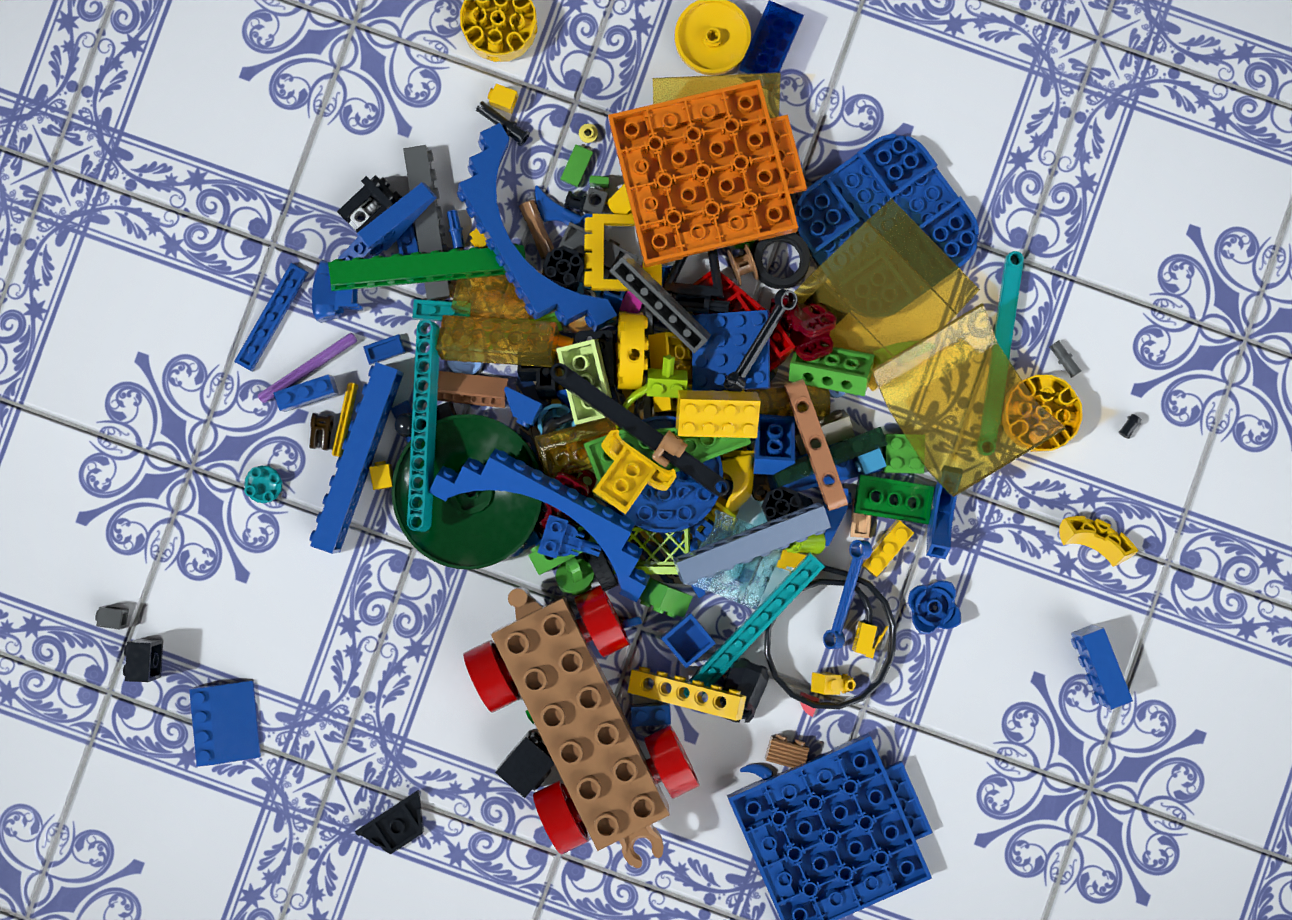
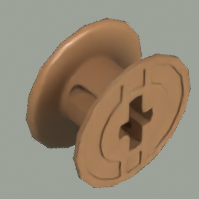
M744 244L745 254L735 258L731 251L727 250L729 262L739 286L742 285L740 276L750 272L758 280L755 262L747 244Z

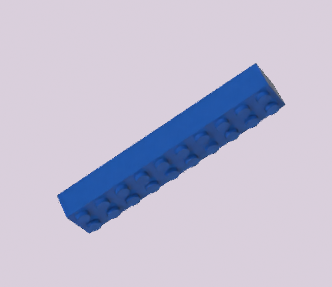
M375 362V365L370 367L368 373L370 379L368 384L365 383L362 394L364 396L362 401L358 402L355 413L357 415L355 420H352L350 423L349 431L351 432L349 438L344 440L342 446L344 450L343 455L336 462V468L338 469L336 474L332 475L329 486L331 488L329 494L326 493L322 503L324 504L323 511L319 512L316 518L317 528L310 535L311 547L331 554L341 552L370 470L369 467L372 465L391 411L390 409L393 406L404 375L398 369Z

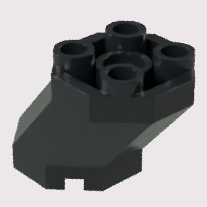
M562 246L548 252L543 264L542 275L561 287L577 292L584 272V265L578 251Z
M781 486L766 493L761 508L768 522L814 503L812 499L797 491Z
M740 658L739 661H734L729 667L722 690L729 692V689L741 691L740 695L746 696L742 719H745L744 723H749L755 715L770 676L767 673V667L756 665L746 658ZM722 696L720 704L725 707L726 699ZM727 719V720H730V721L735 722V723H740V720L735 721V720Z

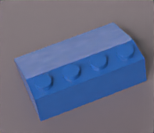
M254 680L202 685L189 689L196 767L261 757Z

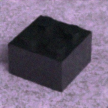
M140 638L128 641L124 647L126 664L123 667V676H125V681L151 682L161 678L163 639Z

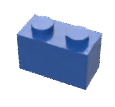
M670 703L631 704L632 727L671 724Z

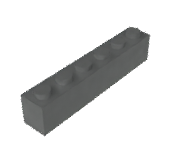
M628 253L610 269V272L694 354L708 341L711 334Z

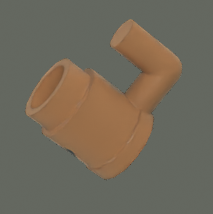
M668 430L653 453L652 459L666 468L670 461L662 456L664 451L680 458L688 444Z

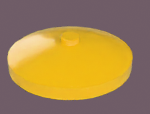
M697 0L690 4L678 18L674 34L676 50L682 61L698 73L704 75L727 73L743 61L749 50L751 29L748 19L738 6L728 0Z

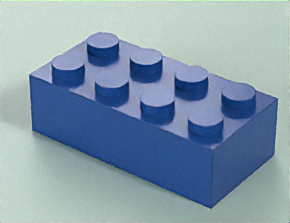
M1090 625L1072 632L1073 638L1071 643L1079 652L1078 660L1080 665L1086 670L1085 678L1087 683L1092 685L1094 690L1092 696L1095 702L1110 710L1133 702L1105 629L1096 625Z

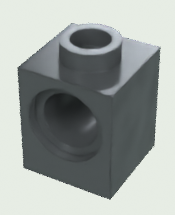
M597 186L594 188L589 187L583 207L585 214L604 213L608 199V193L605 192L604 188ZM594 197H599L602 201L599 205H593L591 200Z
M112 606L99 607L95 615L96 626L118 630L126 628L129 609Z

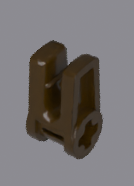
M312 414L310 449L318 447L319 433L322 430L321 449L329 450L334 424L333 415Z
M754 474L752 497L757 501H763L766 493L771 491L767 474ZM760 487L762 490H765V494H763L762 496L763 498H761V495H757V491L760 490Z

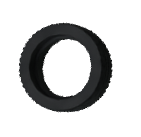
M796 233L761 240L757 243L752 255L758 279L764 285L774 289H787L795 286L804 278L810 266L809 248L804 239ZM782 241L789 243L799 253V267L789 277H773L763 266V253L767 246L774 242Z

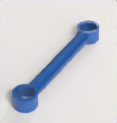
M854 540L850 544L851 565L832 629L827 630L823 636V643L828 649H840L845 644V636L842 632L863 560L868 559L872 553V546L867 540ZM860 544L862 545V548H863L862 554H861V552H860V547H859Z

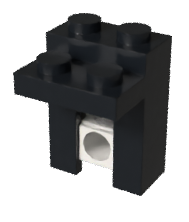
M375 175L372 179H369L365 176L361 180L364 186L337 211L357 233L402 198L397 191L393 193L388 188L391 185L384 177L379 179ZM360 214L366 215L363 222L357 221Z

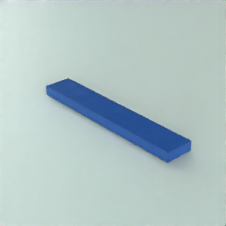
M290 263L237 355L235 363L253 371L309 272Z

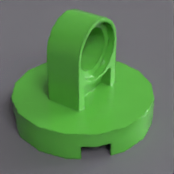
M574 557L558 567L555 578L557 586L562 592L580 595L590 590L595 576L588 562L582 559H575Z

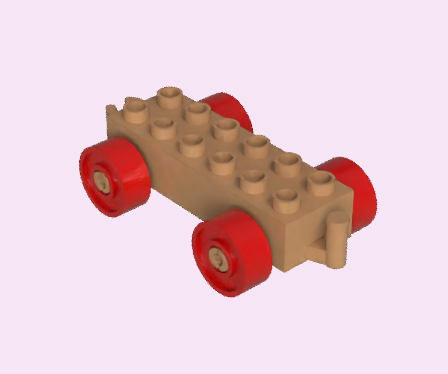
M601 585L575 597L574 600L581 615L577 619L566 596L542 606L530 595L527 588L518 587L513 589L508 595V602L511 606L515 607L516 620L495 630L491 634L494 642L489 640L464 652L463 657L474 687L491 713L520 700L521 695L562 780L533 793L536 810L549 839L561 855L589 842V835L597 851L619 841L622 846L623 857L628 864L635 868H640L642 866V858L634 851L633 846L637 839L646 838L652 844L653 855L656 858L662 857L664 848L662 836L657 828L653 826V823L669 816L670 813L669 804L658 783L663 782L672 799L700 786L686 752L671 725L644 738L651 757L646 760L588 643L593 640L603 658L630 645L626 632L606 592L603 591Z

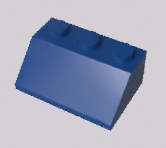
M505 387L504 391L512 415L517 418L516 422L528 429L531 426L536 428L538 417L545 406L515 390Z
M759 414L757 438H754V474L774 475L795 464L794 416Z

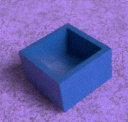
M691 612L661 636V639L685 668L689 667L716 644L714 639Z

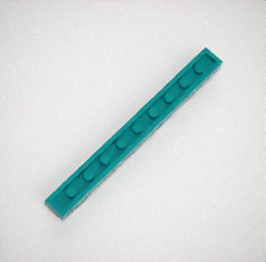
M809 552L688 682L698 680L704 682V686L708 687L714 684L820 573L825 565ZM686 687L684 689V695L688 698L690 692L689 689Z

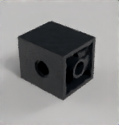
M530 731L525 734L501 762L495 772L524 798L532 790L538 789L552 770L550 768L554 765L545 744L541 741V736L536 732L531 733Z

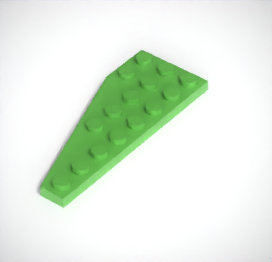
M676 428L655 429L664 436L668 430L678 436ZM619 430V436L624 442L658 466L666 470L674 469L676 473L680 471L670 463L665 468L652 459L654 452L624 430ZM606 436L583 444L598 483L614 462L601 446ZM678 436L684 440L683 442L688 444L685 451L701 463L751 444L750 438Z

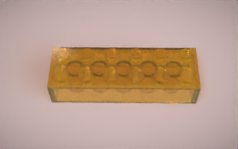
M443 315L436 350L441 360L552 367L555 364L556 348L558 347L560 333L556 322Z

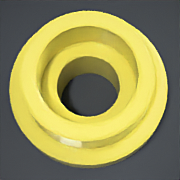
M584 124L579 129V137L583 142L592 143L597 139L598 131L594 125ZM590 130L592 134L586 136L585 131Z

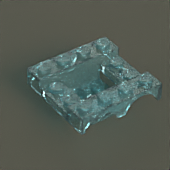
M716 509L714 512L715 523L708 538L701 542L699 548L753 528L755 525ZM777 548L772 550V553L767 556L759 555L754 557L753 561L749 563L736 564L733 569L728 571L721 570L713 577H703L692 585L756 610L783 549Z

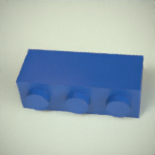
M329 374L273 392L279 411L287 412L339 394L334 377Z

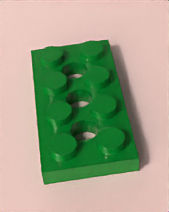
M858 475L853 513L929 524L934 486ZM874 491H877L880 495L877 502H873L871 499V494ZM892 494L898 497V502L895 505H892L889 501ZM911 497L916 499V506L914 508H910L908 505V500Z

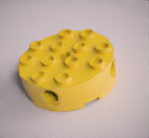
M464 0L460 10V27L469 47L480 57L493 62H507L522 56L533 44L538 31L537 14L532 0Z
M619 312L616 363L617 390H637L646 384L643 370H647L648 359L644 355V350H648V338L645 335V329L648 327V317L644 316L643 312Z
M1034 375L1021 380L1010 388L1003 399L1001 424L1007 437L1018 447L1031 452L1053 451L1066 445L1077 434L1082 422V403L1079 397L1065 380L1053 375ZM1038 411H1041L1044 415L1041 417Z

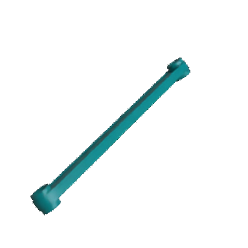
M1018 251L1010 252L1004 261L977 446L978 453L983 457L992 456L997 447L1024 262L1023 255ZM1011 256H1015L1018 259L1017 265L1011 262ZM985 443L990 446V452L988 454H986L983 451V445Z

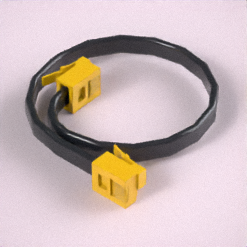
M780 549L775 567L786 569L787 566L795 568L807 555ZM826 565L822 569V571L845 577L848 575L846 570ZM859 576L857 582L866 586L881 602L889 626H886L883 632L878 635L873 645L877 626L872 624L873 610L868 597L858 586H855L854 592L860 597L865 608V622L858 621L852 650L873 659L875 649L889 627L886 659L877 678L859 695L840 702H817L793 692L778 676L770 654L771 629L776 619L765 630L764 655L773 679L791 698L812 708L840 710L864 701L883 683L893 662L896 651L897 625L887 599L870 581ZM816 579L811 581L802 591L818 585L844 586L845 580Z

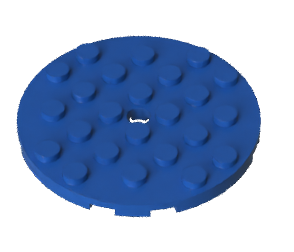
M655 416L643 419L645 423L654 429L676 428V417ZM720 456L703 462L704 465L723 478ZM679 471L676 473L677 477L668 490L661 491L646 484L626 514L620 510L618 511L622 516H626L635 522V526L655 533H674L692 527L701 521L711 511L718 497ZM716 483V490L721 492L722 484Z

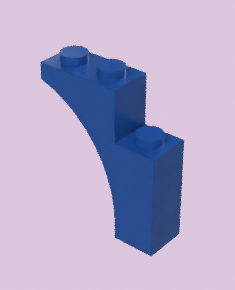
M944 466L933 493V509L930 513L929 524H927L926 556L946 559L951 549L953 516L963 478V470Z

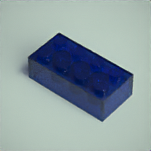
M769 0L739 67L737 77L749 82L760 80L762 88L772 91L801 26L804 15Z

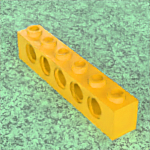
M639 666V669L631 671L627 693L735 721L742 719L746 696L740 695L741 691L729 689L728 692L722 690V686L711 684L708 687L704 686L702 681L693 680L688 682L686 677L675 675L673 678L669 677L666 672L657 671V673L650 672V668ZM650 678L654 682L652 688H650L648 684ZM667 683L672 687L670 693L666 690ZM686 687L689 689L690 692L688 698L684 695V689ZM703 692H705L708 695V700L706 702H704L702 699ZM722 696L726 699L725 707L720 704Z

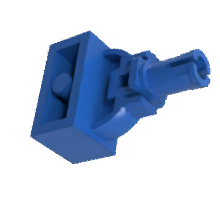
M550 514L537 553L552 558L571 554L578 556L579 552L572 550L575 549L599 557L600 551L591 548L601 550V546L576 537L584 538L585 534L578 532L572 524L568 523V519Z

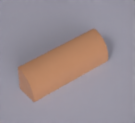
M439 371L437 401H452L454 403L505 408L507 397L504 389L508 387V379Z

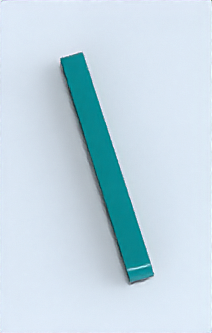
M428 319L419 321L416 331L407 514L408 527L419 532L428 531L432 523L433 495L429 493V490L434 481L441 333L439 325ZM431 326V330L427 333V328ZM430 345L429 351L426 352V347ZM429 364V369L425 372V366ZM428 383V388L424 391V386ZM427 402V407L423 410V405ZM426 421V427L422 429V424ZM423 441H425V446H424V448L422 449V448H421V443H422ZM424 460V466L420 468V463ZM423 479V486L420 488L419 482ZM420 499H422L423 502L421 507L418 506V502ZM421 518L422 523L418 527L417 522Z

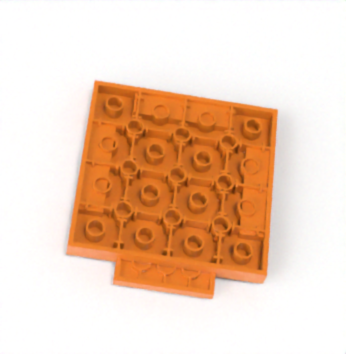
M760 80L608 115L645 268L681 260L685 256L757 239L761 241L797 232L798 224L790 194L806 191L807 187L788 114L770 118Z

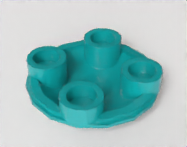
M261 465L254 467L245 478L244 492L257 503L272 502L282 491L281 476L270 466Z

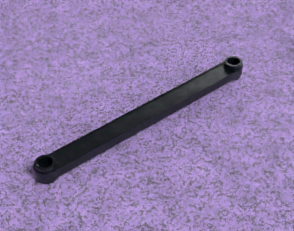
M556 363L551 367L550 375L555 382L655 452L664 435L566 365ZM560 368L565 374L558 377L554 374V370ZM664 451L662 454L664 458L670 461L671 465L713 495L722 497L728 493L729 483L686 451L683 452L680 458L671 455L667 451ZM716 483L724 485L725 491L723 493L716 490Z

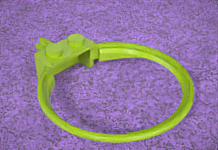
M671 355L663 356L662 369L648 368L647 383L635 390L622 406L628 410L632 403L644 396L645 393H647V396L678 398V390H691L687 385V370H674L675 357ZM615 424V430H622Z

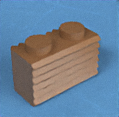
M776 734L775 737H770L765 760L794 768L806 763L809 747L805 746L806 742L795 739L794 742L787 740L786 736Z

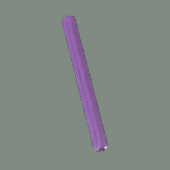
M349 333L258 394L259 400L262 403H266L275 397L273 392L290 387L356 343L357 339L354 334Z

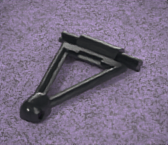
M717 249L708 251L713 287L675 283L688 256L674 262L662 287L668 293H672V297L687 312L710 314V311L729 312L730 302L712 300V297L725 298Z

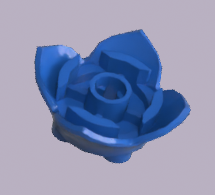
M937 581L927 586L918 585L910 591L908 604L912 610L913 625L919 633L930 634L937 628L952 629L961 624V611L955 604L956 589L952 582ZM936 602L935 606H937V609L930 611L929 604Z

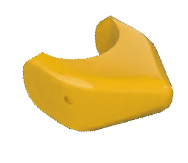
M752 454L721 459L723 478L733 482L732 494L726 502V508L730 512L738 510L752 494L754 480V456Z

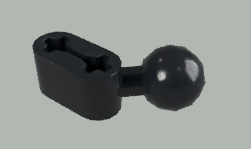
M452 401L437 405L436 421L457 415ZM403 413L397 417L394 423L395 430L402 437H411L412 414ZM426 421L422 424L423 428L426 427Z

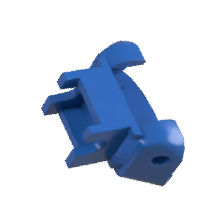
M321 259L314 277L312 289V310L316 321L323 323L339 318L344 313V309L363 311V306H359L360 304L357 303L358 289L331 291L328 262Z

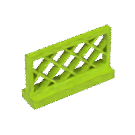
M634 526L632 531L636 532L634 534L631 532V537L627 541L630 542L634 539L640 545L639 548H643L650 555L646 561H642L639 558L635 568L643 570L646 574L678 575L674 561L668 560L676 558L674 554L679 549L685 554L690 552V527L682 530L684 531L685 539L681 543L673 537L676 532L671 534L665 533L668 537L661 543L654 536L655 532L651 533ZM640 531H644L649 536L644 543L636 537ZM651 539L659 546L653 553L645 546ZM669 539L678 546L672 553L664 546ZM660 549L668 555L665 561H660L655 556Z

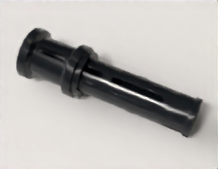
M484 101L479 103L481 107L478 105L476 112H479L495 125L501 123L508 137L510 136L517 141L519 146H522L527 141L530 135L529 131L521 129L515 121L510 122Z

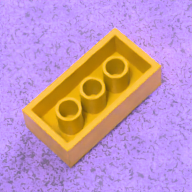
M678 390L677 435L757 438L761 402L758 393Z

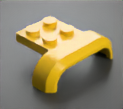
M611 430L601 446L614 462L593 492L626 514L646 484L655 489L666 491L677 476L674 469L666 470L661 468L624 442L619 436V430Z

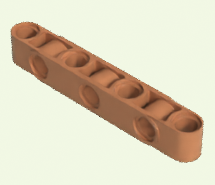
M801 379L784 385L789 404L828 511L848 505L838 472L804 380ZM803 404L807 406L808 410L800 412L797 407ZM814 440L819 441L821 447L815 449L811 447L810 443ZM831 477L834 480V484L826 485L823 479Z

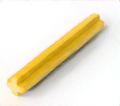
M348 382L332 450V455L336 457H342L344 452L342 446L348 435L358 390V384Z

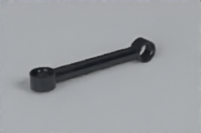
M781 289L776 293L774 298L776 306L737 370L726 377L724 381L725 389L741 392L745 388L747 373L786 310H791L796 306L797 295L795 292ZM788 293L789 301L784 306L783 297Z

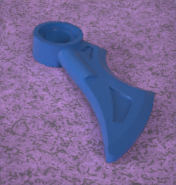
M538 185L535 186L536 203L544 223L560 221L568 226L571 222L585 229V218L592 217V214L581 216L553 201Z

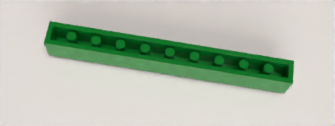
M513 243L526 260L524 245ZM472 247L469 250L452 249L449 252L435 250L426 254L414 252L411 255L404 256L402 254H394L391 257L378 255L370 259L356 257L347 261L335 259L332 262H328L331 291L505 275L506 271L503 266L500 267L495 258L496 254L493 250L489 248L480 249V247Z

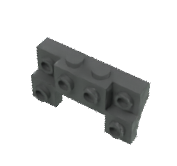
M570 222L559 247L565 246L578 251L580 256L584 257V253H592V251L584 250V235L592 233H587L585 229ZM604 239V268L610 270L626 253L636 262L639 257L619 247L620 244L612 239L609 241ZM610 272L607 279L617 278Z

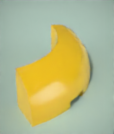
M1072 516L1064 518L1059 527L1060 539L1063 545L1081 544L1090 547L1103 555L1113 567L1128 560L1139 551L1122 532L1119 534L1110 528V524L1099 519L1091 520L1086 519L1085 516Z

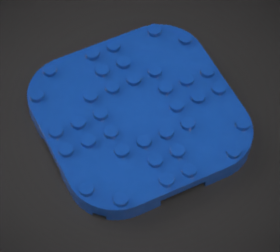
M888 134L875 139L849 160L808 187L801 195L794 211L798 224L796 234L804 239L814 261L836 291L840 293L839 295L842 296L844 302L855 313L867 318L881 319L896 314L963 266L972 257L977 248L979 227L974 214L962 197L957 196L937 168L938 164L927 149L910 136Z

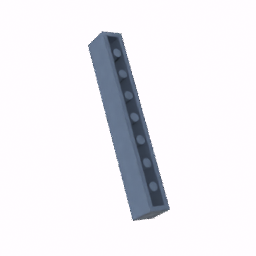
M817 502L673 558L680 581L684 585H692L697 583L698 579L713 577L717 574L716 572L721 570H731L736 564L749 563L753 561L754 557L759 555L767 556L772 553V550L777 548L785 549L790 546V543L795 541L802 542L813 534H823L831 526L824 506Z

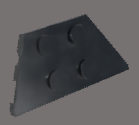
M416 790L355 831L356 835L363 836L370 843L380 846L382 850L391 855L423 834L424 826L420 791Z

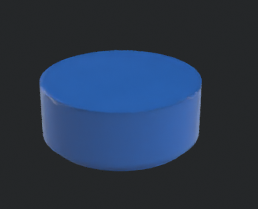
M641 617L623 620V627L629 628L642 624Z

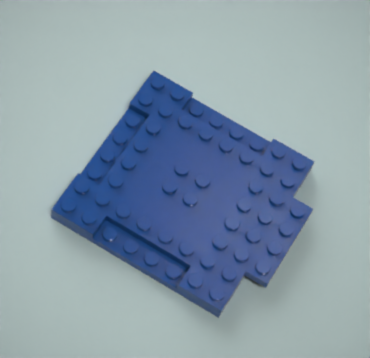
M868 733L833 748V751L727 795L781 920H839L932 879L916 840L933 832L903 762L899 761L884 768L873 740Z

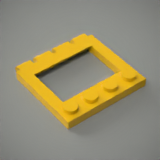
M592 214V217H586L585 232L592 234L584 235V250L592 251V253H584V269L592 271L584 272V286L592 287V291H629L618 279H603L604 226H635L633 216L629 214ZM642 258V268L662 286V264L645 268Z

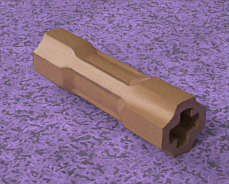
M530 200L519 205L524 220L527 222L541 259H546L548 252L552 251L554 246L546 232L534 200Z

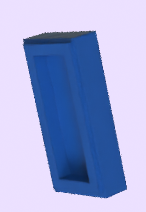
M400 334L363 346L369 365L406 353Z

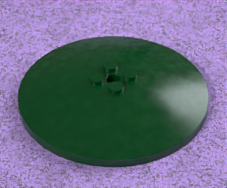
M461 414L436 421L434 479L443 466L451 468L459 474L469 457L486 465L495 448L506 452L517 460L523 461L533 469L541 471V468L528 443L515 430L496 419L481 415ZM411 440L406 445L398 459L393 474L392 504L397 522L403 534L422 555L450 568L480 569L509 558L527 542L538 524L543 502L529 496L507 491H476L473 497H470L466 492L449 497L447 501L433 495L430 529L426 532L411 530L407 525ZM423 441V442L421 443V448H422V449H423L424 446H425V441ZM424 460L421 461L420 468L424 466ZM423 479L419 482L420 488L423 486ZM420 499L418 502L419 507H421L423 503L422 499ZM421 518L417 522L418 527L422 523Z

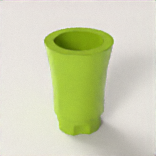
M824 533L808 536V539L802 542L795 541L790 543V546L785 549L792 553L811 552L818 555L825 548L826 540Z

